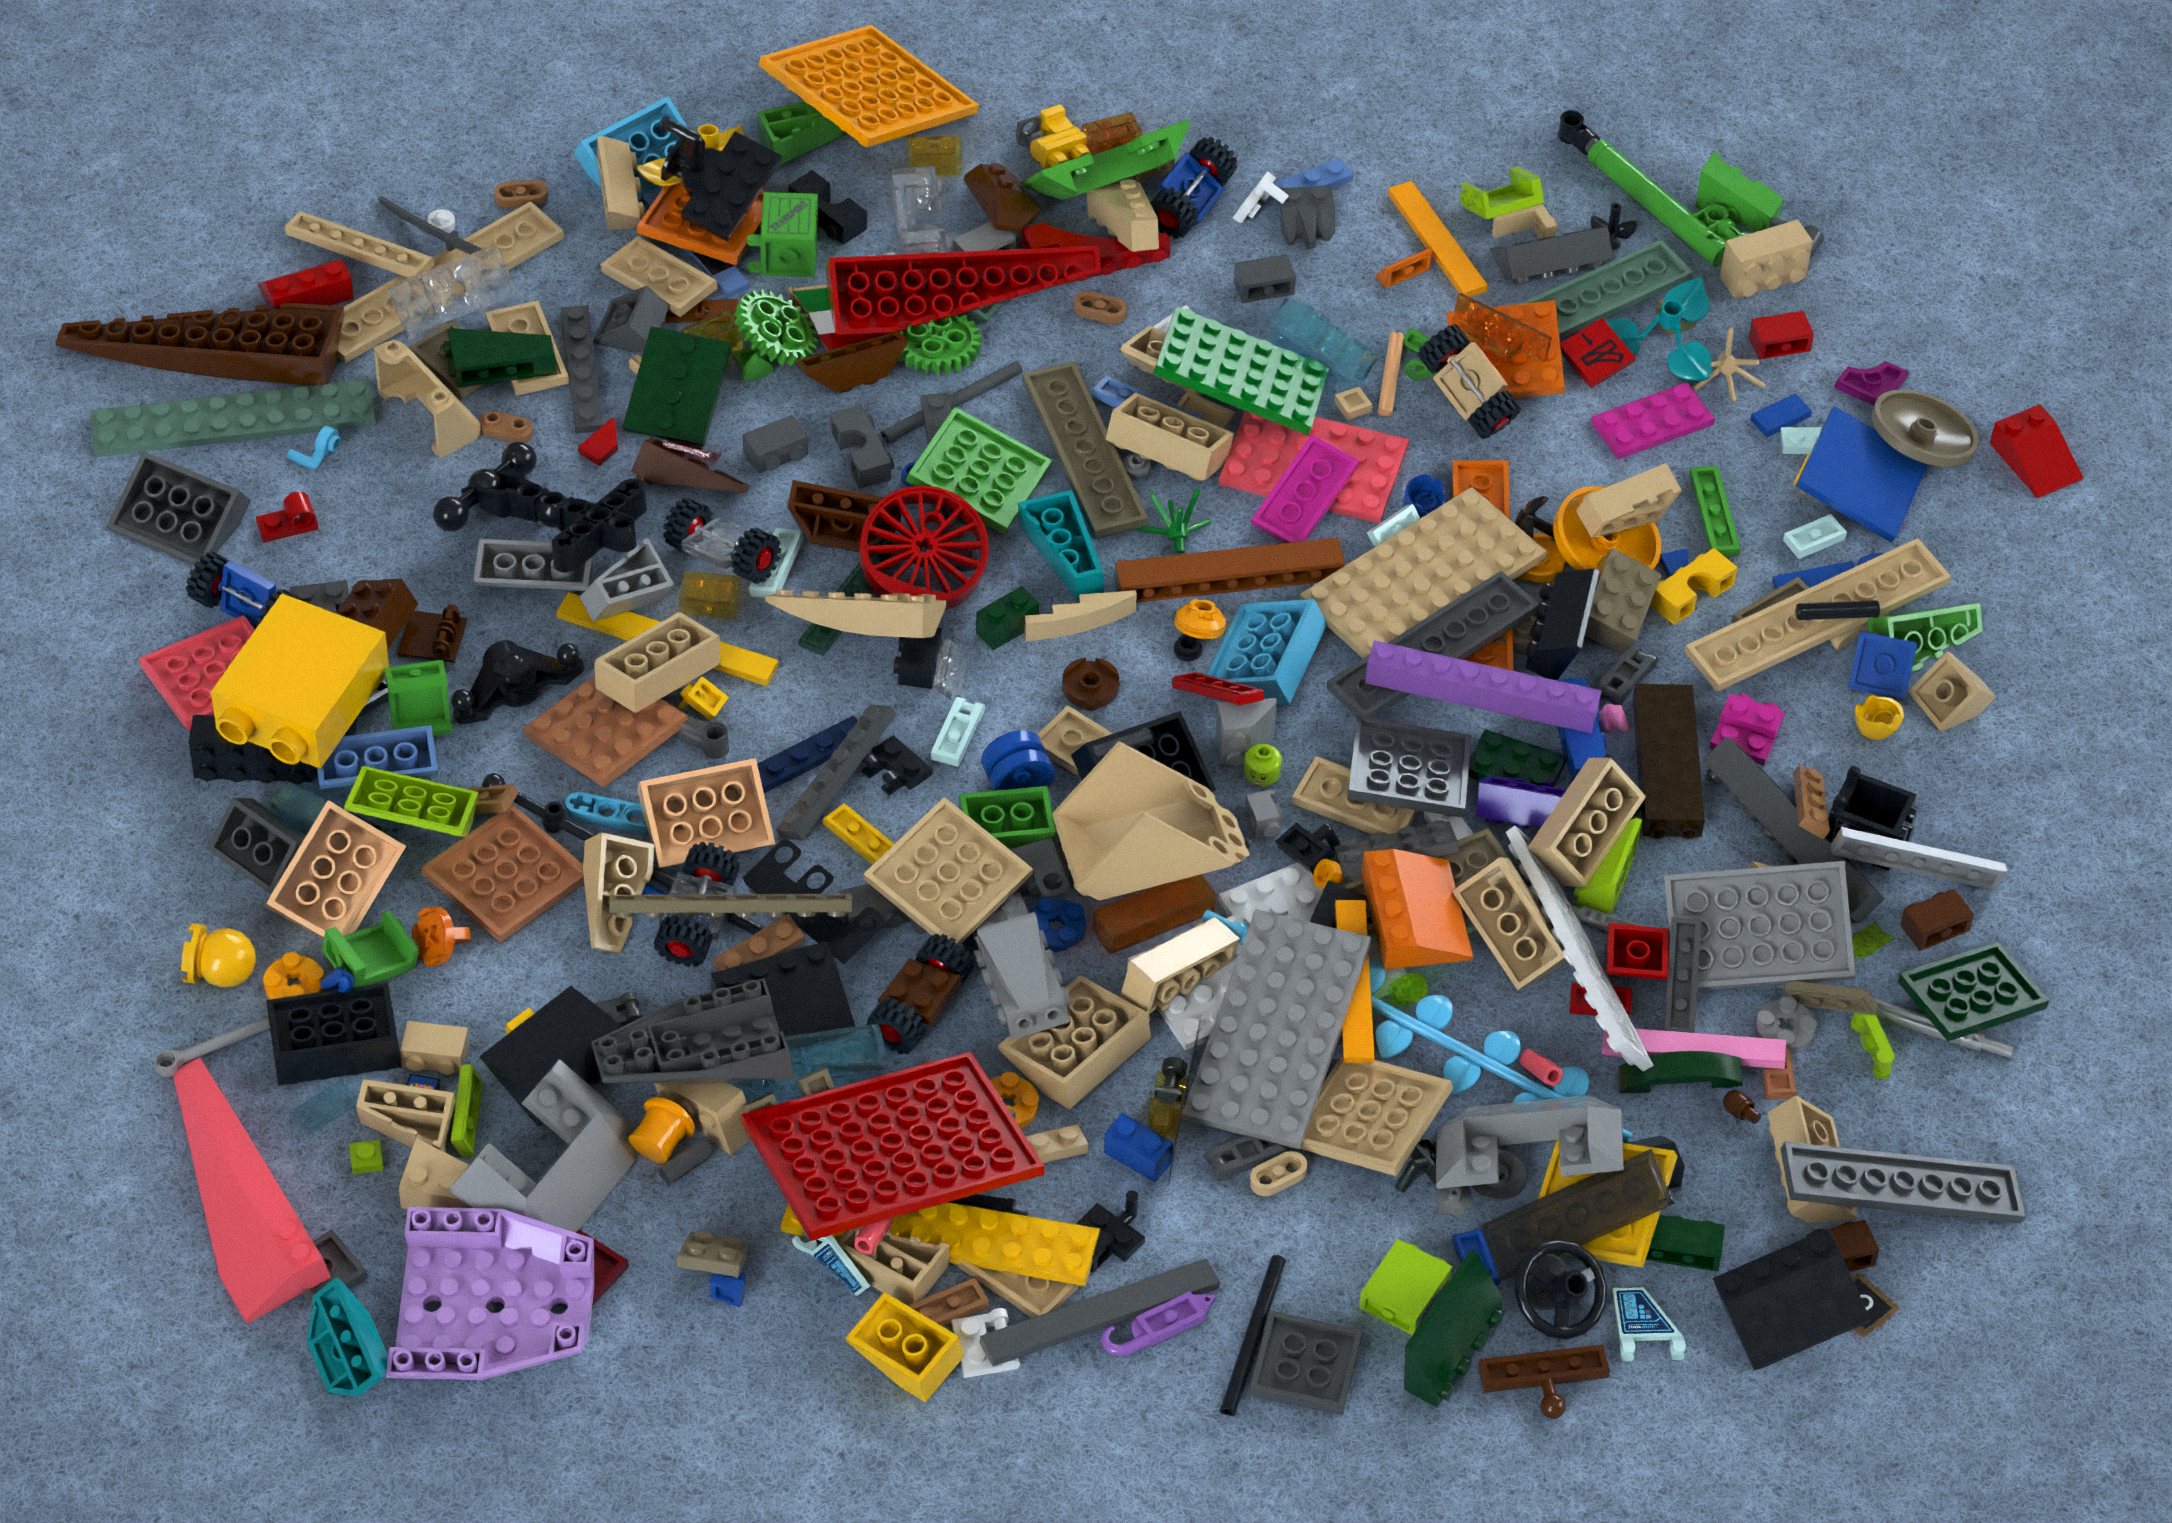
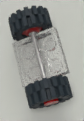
M683 498L682 502L677 501L676 508L672 506L670 509L671 515L666 516L668 523L663 526V529L667 530L663 533L666 543L726 570L732 567L734 568L732 571L737 576L753 583H763L765 577L769 578L772 575L770 571H775L777 567L774 565L775 562L780 560L777 554L781 553V548L779 547L781 543L777 540L776 536L758 528L746 529L719 516L713 520L711 518L713 513L708 506L690 498Z
M700 842L699 845L694 844L690 848L682 867L683 874L677 872L669 895L735 894V886L733 885L740 870V862H737L738 857L736 855L731 856L733 852L729 849L724 851V846L714 847V843L709 842L708 846L705 842ZM664 913V916L659 919L660 927L654 940V948L656 951H659L658 954L661 957L667 956L666 960L668 962L674 960L676 961L675 964L680 965L684 963L687 967H690L691 964L694 967L698 966L699 963L703 964L710 949L712 939L718 940L727 913L723 917H709L707 913H695L693 917H686L685 915L678 917L676 913Z

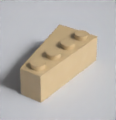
M1126 179L1120 181V183L1108 184L1087 192V214L1091 220L1097 219V224L1100 227H1108V233L1111 236H1118V241L1132 252L1159 249L1158 218L1139 181Z

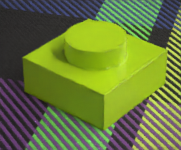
M380 1139L349 1144L353 1175L384 1170Z

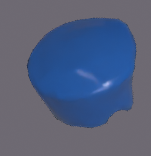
M1422 474L1409 480L1406 485L1403 507L1413 504L1420 519L1448 502L1441 479H1434L1430 475Z

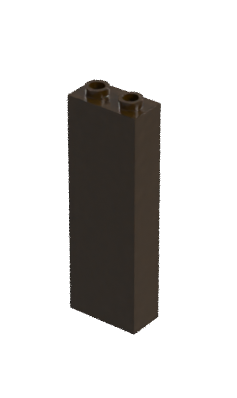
M1635 684L1632 702L1639 789L1646 796L1641 803L1643 836H1652L1657 839L1664 837H1682L1684 839L1702 837L1705 816L1693 685Z

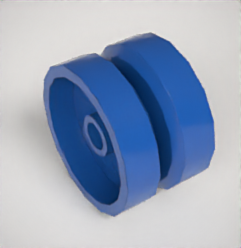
M1018 730L1008 732L988 744L982 753L981 763L993 791L1048 786L1049 788L1055 777V771L1048 755H1046L1047 753L1040 737L1032 731Z

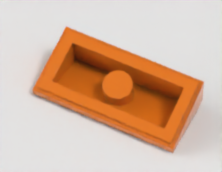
M1428 248L1389 265L1375 276L1385 288H1388L1430 270L1432 250Z

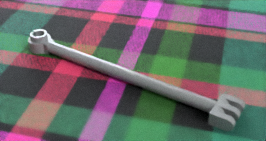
M269 1017L182 1051L162 1050L154 1057V1069L160 1076H172L185 1062L269 1030Z

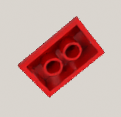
M342 259L257 283L269 309L281 308L282 303L331 306L354 299L352 278Z

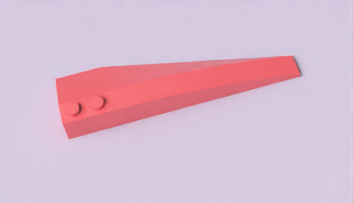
M199 1057L178 1068L173 1077L218 1274L246 1324L299 1296L303 1293V1290L311 1289L331 1278V1275L321 1254L276 1179Z

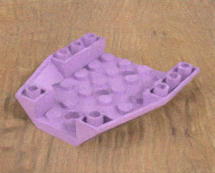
M408 1207L404 1233L408 1246L396 1342L395 1347H389L386 1378L484 1380L582 1353L589 1340L595 1286L593 1238L504 1209ZM438 1301L441 1303V1307L434 1312L425 1310V1306L429 1302ZM493 1301V1303L499 1302L505 1306L500 1312L491 1313L487 1310V1305ZM556 1304L568 1306L567 1310L562 1314L551 1312L552 1307Z

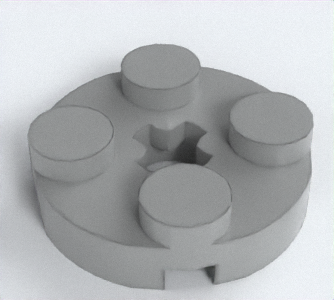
M1783 996L1780 1000H1774L1765 1004L1759 1010L1755 1023L1756 1035L1758 1038L1786 1040V1049H1790V1053H1797L1805 1050L1813 1042L1817 1020L1812 1012L1803 1004L1798 1003L1795 998ZM1781 1022L1790 1023L1792 1030L1779 1028Z

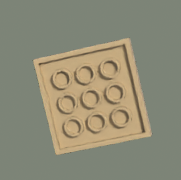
M944 797L863 874V880L932 936L934 934H939V936L942 934L947 935L948 940L952 937L956 939L955 943L959 945L1033 874V868Z
M1342 1054L1322 1085L1301 1150L1397 1176L1453 1090L1451 1080L1374 1060V1063H1343Z

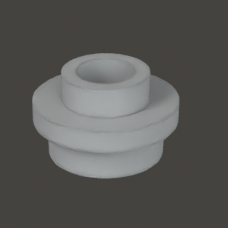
M1138 453L1127 456L1123 461L1127 474L1133 478L1144 477L1151 469V461L1142 458Z

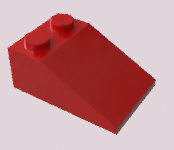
M2041 404L1994 423L1990 445L2036 498L2083 480L2080 469L2056 421Z

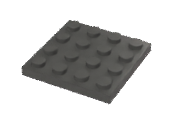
M1357 716L1347 799L1463 818L1466 807L1472 735L1371 718L1364 721Z

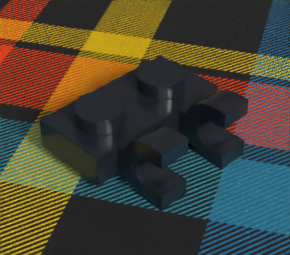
M894 735L872 748L871 753L862 760L867 765L862 769V773L869 779L884 768L887 770L882 775V779L887 783L881 786V789L889 796L904 785L909 790L913 789L929 778L933 770Z

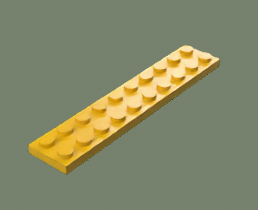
M949 1202L892 1218L893 1225L889 1229L893 1236L907 1239L914 1236L920 1238V1242L938 1246L940 1242L949 1244V1263L960 1264V1262L974 1264L978 1268L1001 1272L1006 1271L1018 1275L1086 1286L1100 1233L1099 1228ZM788 1203L780 1225L781 1232L807 1237L803 1234L804 1229ZM846 1231L832 1236L838 1242Z

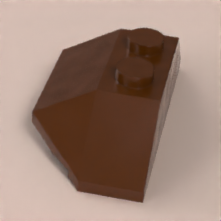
M980 163L965 174L964 182L995 229L1021 232L1026 225L1031 223L1040 214L1041 208L1031 193L1022 186L1021 181L1005 166L999 163H991L990 165Z
M894 331L886 335L868 338L796 360L795 365L806 376L834 392L843 393L852 390L855 386L861 384L871 385L878 382V379L887 377L908 343L901 333Z
M793 480L787 508L809 543L859 552L862 527L871 510L885 497ZM899 508L888 513L898 522L901 521L902 513ZM882 518L874 526L891 533L897 531ZM870 535L868 545L877 546L885 539Z

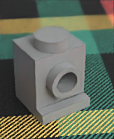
M1275 789L1246 795L1245 814L1256 839L1261 837L1272 838L1281 831L1279 823L1283 821L1280 806L1275 805Z

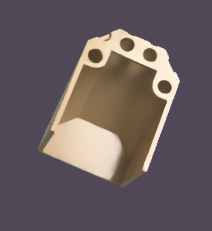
M1120 741L1114 745L1052 813L1056 826L1055 830L1059 835L1062 844L1061 848L1065 853L1068 862L1067 866L1071 872L1075 889L1081 895H1089L1098 901L1231 867L1247 859L1250 854L1245 846L1236 817L1228 809L1222 808L1216 802V796L1207 787Z

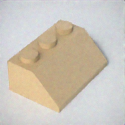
M598 136L596 157L607 231L637 228V224L644 216L643 202H638L637 193H641L639 177H634L633 168H637L636 153L630 152V145L627 142Z
M1149 325L1121 346V352L1130 364L1139 367L1144 372L1153 374L1166 333ZM1162 378L1163 381L1181 387L1197 396L1202 395L1200 392Z

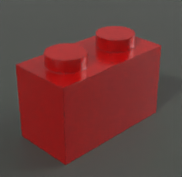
M1804 311L1752 319L1749 332L1750 341L1759 360L1810 352L1814 337L1813 330Z

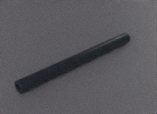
M1273 1255L1270 1259L1220 1407L1221 1414L1233 1417L1236 1413L1286 1264V1260L1282 1256Z

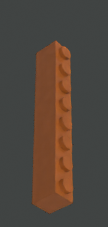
M1338 537L1322 538L1318 540L1115 562L1114 579L1117 592L1136 590V603L1318 583L1344 567L1345 560Z

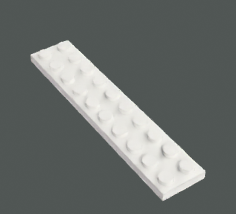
M1513 826L1506 831L1511 842L1508 847L1514 857L1520 859L1522 864L1519 865V869L1524 877L1531 881L1532 885L1529 887L1531 893L1539 902H1542L1543 906L1540 910L1549 923L1552 922L1554 928L1551 929V932L1560 944H1563L1565 948L1562 950L1563 956L1571 966L1574 965L1576 971L1573 972V975L1582 987H1585L1587 991L1584 994L1586 1001L1593 1009L1597 1010L1598 1015L1595 1018L1600 1027L1608 1032L1609 1037L1606 1040L1616 1054L1621 1052L1623 1058L1630 1066L1635 1064L1644 1072L1654 1065L1580 921L1570 907L1571 904L1562 886L1527 848L1532 840L1517 826Z

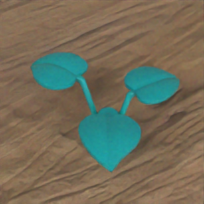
M1702 278L1686 281L1671 289L1664 297L1665 301L1662 304L1660 314L1654 316V320L1640 335H1638L1639 329L1637 325L1629 319L1615 318L1606 322L1634 355L1640 350L1638 341L1643 340L1657 323H1660L1666 330L1674 329L1679 349L1671 351L1668 355L1667 366L1670 372L1675 377L1686 381L1702 382L1710 378L1713 367L1710 365L1712 358L1709 351L1697 341H1691L1683 346L1680 332L1681 319L1687 322H1696L1703 319L1708 313L1709 299Z

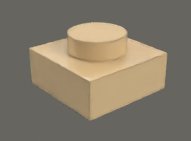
M1360 386L1335 395L1334 402L1347 421L1372 412V403Z

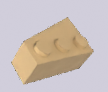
M363 1079L356 1104L361 1124L410 1148H413L415 1139L418 1138L445 1153L448 1151L456 1105L454 1092Z

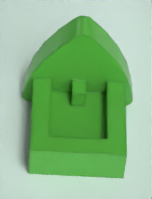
M751 347L733 352V359L742 373L741 379L743 381L758 379L774 372L771 363L765 355L760 356L758 348L752 350Z

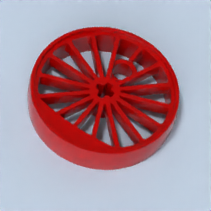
M934 486L907 487L883 498L869 513L862 527L859 541V559L863 575L869 586L880 598L883 594L892 595V593H909L910 596L933 594L936 595V600H946L945 610L959 605L975 591L984 576L989 556L986 528L976 510L957 494ZM918 503L919 530L905 505ZM923 503L937 505L935 511H929L924 514ZM941 507L953 512L947 520L939 513ZM899 508L911 531L888 513ZM958 516L967 523V525L944 535V531ZM882 518L903 536L874 526ZM935 522L939 525V528L937 530H929L925 524ZM970 531L974 533L977 540L972 542L945 543ZM870 535H874L901 545L869 546L868 538ZM922 548L928 549L925 553L920 552ZM979 549V561L949 551ZM901 553L876 565H872L869 554ZM945 559L976 570L971 578H967ZM907 560L892 577L880 572ZM914 563L915 568L909 584L898 580ZM937 564L961 582L963 586L955 591H951ZM929 565L944 592L930 590ZM920 567H923L925 588L913 585Z

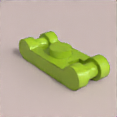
M1853 1013L1851 1028L1856 1032H1860L1862 1048L1865 1052L1869 1051L1874 1062L1873 1075L1881 1080L1889 1078L1895 1055L1876 1014Z

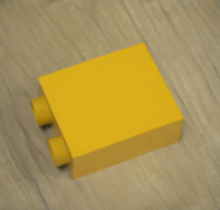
M281 594L211 690L216 729L221 736L234 744L241 745L249 741L269 749L277 759L284 763L297 764L301 761L321 769L385 677L384 668L389 667L386 633Z

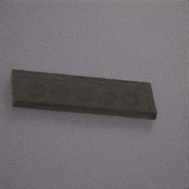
M1652 1149L1623 1161L1624 1170L1596 1173L1480 1225L1502 1280L1516 1275L1523 1257L1539 1243L1559 1239L1575 1242L1581 1246L1675 1204ZM1554 1252V1253H1550V1254H1554L1555 1256H1559V1255L1563 1254V1252Z

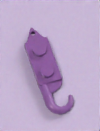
M1189 1291L1136 1316L1131 1324V1336L1133 1339L1121 1345L1113 1344L1109 1340L1110 1333L1115 1330V1326L1110 1325L1101 1334L1102 1346L1108 1353L1114 1356H1126L1149 1345L1152 1347L1205 1322L1206 1314L1215 1302V1295H1195Z

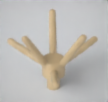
M1732 327L1728 329L1725 353H1721L1717 361L1710 363L1711 367L1717 368L1712 371L1708 380L1699 381L1692 389L1697 391L1721 372L1726 375L1731 401L1736 402L1732 374L1735 372L1762 388H1765L1766 384L1738 367V365H1758L1759 360L1735 359L1731 355L1734 331Z

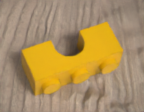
M1713 548L1705 554L1698 555L1686 567L1677 569L1666 580L1659 581L1650 605L1675 625L1695 611L1697 594L1693 590H1704L1716 598L1735 585L1738 567Z

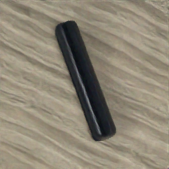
M1877 600L1796 604L1795 614L1797 620L1870 618L1879 616L1880 604Z

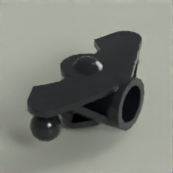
M510 640L494 643L484 653L482 658L483 666L470 692L460 689L452 695L451 704L454 708L453 716L455 721L461 724L488 720L496 707L503 704L510 707H522L530 704L539 696L540 688L546 685H568L585 668L583 660L579 657L580 652L574 644L565 643L559 647L557 658L520 647Z

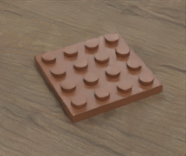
M593 675L525 726L523 730L524 735L531 741L604 788L681 730L683 723L688 720L687 714L663 699H659L634 713L595 688V675Z
M511 804V807L506 812L496 814L469 833L468 836H465L421 867L422 875L499 943L504 942L584 884L583 864L513 804Z

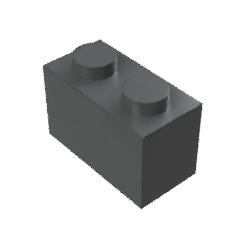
M1285 254L1235 263L1234 283L1242 303L1295 295L1296 275L1288 255Z
M793 415L743 434V453L758 474L767 470L772 471L782 464L792 460L798 461L807 455L808 436Z

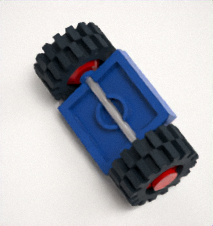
M1206 137L1202 138L1189 153L1186 152L1180 157L1156 188L1159 192L1150 202L1158 218L1160 233L1165 232L1169 237L1173 235L1174 239L1185 237L1190 229L1202 220L1225 190L1222 186L1227 183L1238 166L1236 164L1237 158L1233 157L1235 153L1233 150H1227L1229 148L1227 144L1222 146V141L1217 139L1214 142L1213 137L1208 139Z
M207 552L206 556L202 555L200 562L196 561L194 564L195 569H191L189 573L191 578H187L186 581L189 584L186 586L187 596L209 608L218 606L220 600L221 611L234 618L244 615L255 629L281 594L305 602L286 590H278L276 594V584L215 552Z

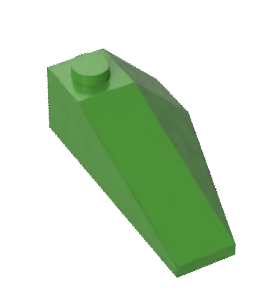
M1970 603L1871 617L1868 619L1869 633L1917 642L1911 672L1917 671L1924 667L1923 661L1932 656L1937 659L1944 655L1943 649L1950 645L1959 646L1982 632L1980 603Z

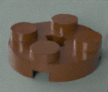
M1080 658L1071 662L1064 670L1062 691L1065 697L1071 703L1083 707L1085 710L1094 711L1099 707L1106 706L1118 695L1120 687L1118 671L1110 662L1104 659L1096 658L1095 661H1086V658ZM1085 681H1096V685H1086Z

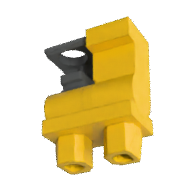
M1061 104L1041 110L1040 116L1037 115L1017 122L1016 140L1018 145L1030 149L1032 157L1036 161L1041 162L1040 166L1043 170L1090 154L1089 149L1086 147L1087 136L1083 132L1081 133L1080 129L1073 126L1065 116L1066 110ZM1029 122H1033V126L1029 130L1023 132V128L1025 127V125Z

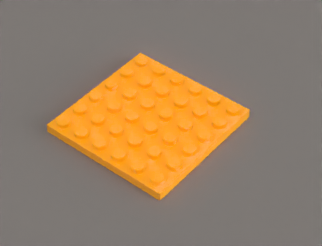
M873 25L761 56L759 66L768 72L771 77L776 78L788 90L793 91L805 103L814 107L825 118L830 119L842 131L847 132L866 148L977 114L979 108L978 103Z

